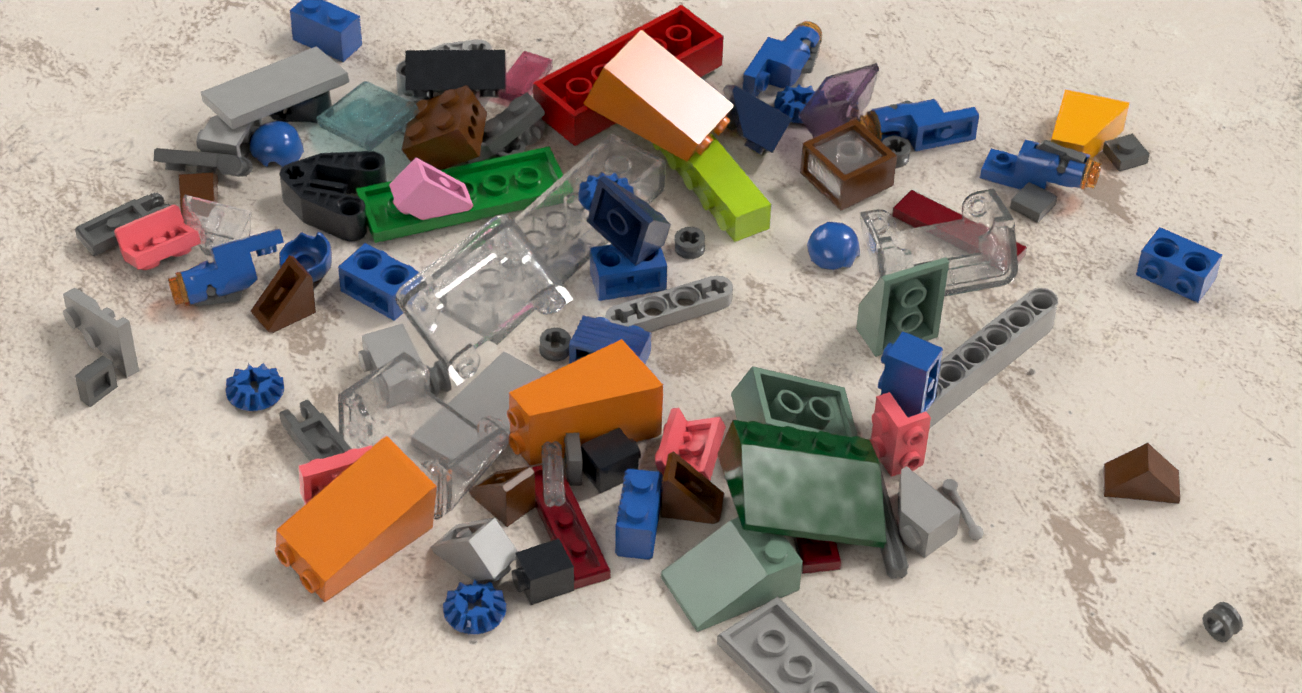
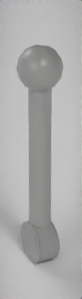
M953 479L945 480L942 490L945 494L951 495L957 508L961 510V515L969 527V537L973 540L981 539L984 534L983 529L975 524L957 493V482Z

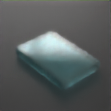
M363 81L319 115L316 120L321 128L370 152L418 115L420 111L416 103L368 81Z

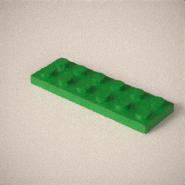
M550 146L440 170L465 184L473 203V207L465 212L421 220L411 214H403L395 207L393 203L394 197L389 186L392 181L356 189L357 197L364 200L367 225L374 243L570 199V187Z

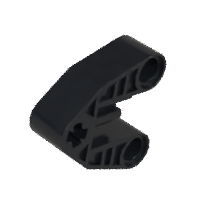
M375 151L320 153L286 164L279 173L282 199L288 208L303 223L345 241H357L367 234L364 200L347 194H356L357 188L387 182L385 158L382 154Z

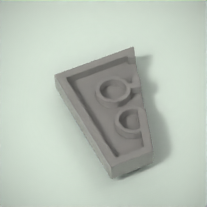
M77 288L63 293L66 307L63 310V315L69 326L73 329L78 328L83 333L88 345L93 349L97 347L103 353V356L113 362L114 368L117 367L127 378L139 372L130 321L124 317L119 320L114 319L116 316L113 310L108 307L101 310L95 299Z

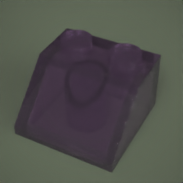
M877 63L830 75L824 79L799 114V117L813 138L851 120H860L862 118V112L871 101L880 68Z

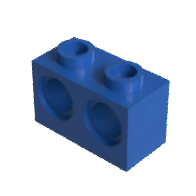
M1159 227L1141 250L1136 275L1199 303L1217 278L1223 254Z
M364 243L338 266L341 292L394 321L421 298L420 272L367 243Z
M612 244L590 247V275L599 301L667 290V263L662 248L635 266Z

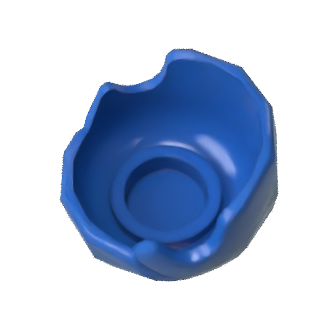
M271 121L260 125L251 136L249 142L251 155L257 158L265 167L270 162H277L283 167L286 164L298 161L304 153L303 143L297 130L289 123L282 121Z
M826 222L818 226L810 235L807 243L811 261L821 269L836 270L841 267L850 268L855 258L860 256L858 236L851 227L840 222Z
M303 232L299 233L294 240L286 243L279 253L280 268L289 255L293 256L312 276L313 283L324 278L331 269V245L320 232H317L316 236H309Z

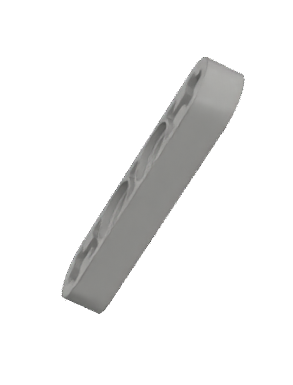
M710 276L612 306L606 311L605 318L612 323L628 327L635 325L651 332L729 307L732 303L733 284L726 277ZM680 299H690L694 304L681 306L677 301ZM654 308L662 313L657 316H650L645 311Z

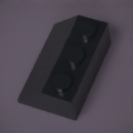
M405 50L406 91L413 93V98L430 99L433 98V93L445 92L450 89L455 90L467 85L472 92H479L480 98H499V92H506L505 50Z

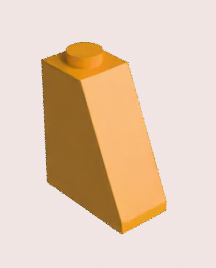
M1065 89L1051 142L1065 148L1089 154L1090 160L1103 150L1104 141L1115 139L1124 131L1130 102Z

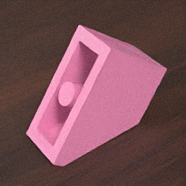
M415 158L389 184L394 197L393 203L395 207L403 214H411L421 220L465 212L473 207L464 183L418 158Z

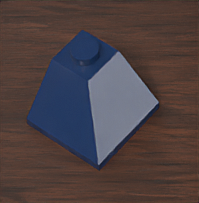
M726 85L723 92L725 98L734 105L731 114L739 136L747 140L744 146L760 155L764 150L773 153L792 118L738 86Z
M604 175L598 179L587 222L636 266L664 246L671 224L662 213L656 211L647 202Z

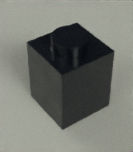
M616 428L581 444L582 471L599 493L622 484L627 469H639V459L641 458L639 446L634 439H628L620 428Z
M559 538L515 553L516 569L511 571L512 579L516 590L519 593L524 591L530 605L574 591V566Z

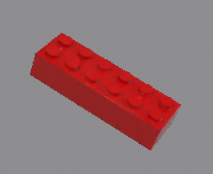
M680 5L533 82V98L545 111L542 120L572 145L576 146L616 124L614 121L588 108L583 103L603 68L640 30L644 31L700 78L722 66L724 36L685 6Z

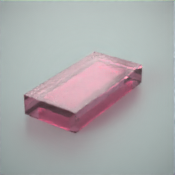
M523 51L506 73V92H499V98L512 102L526 92L532 96L533 82L549 74L553 68V59Z

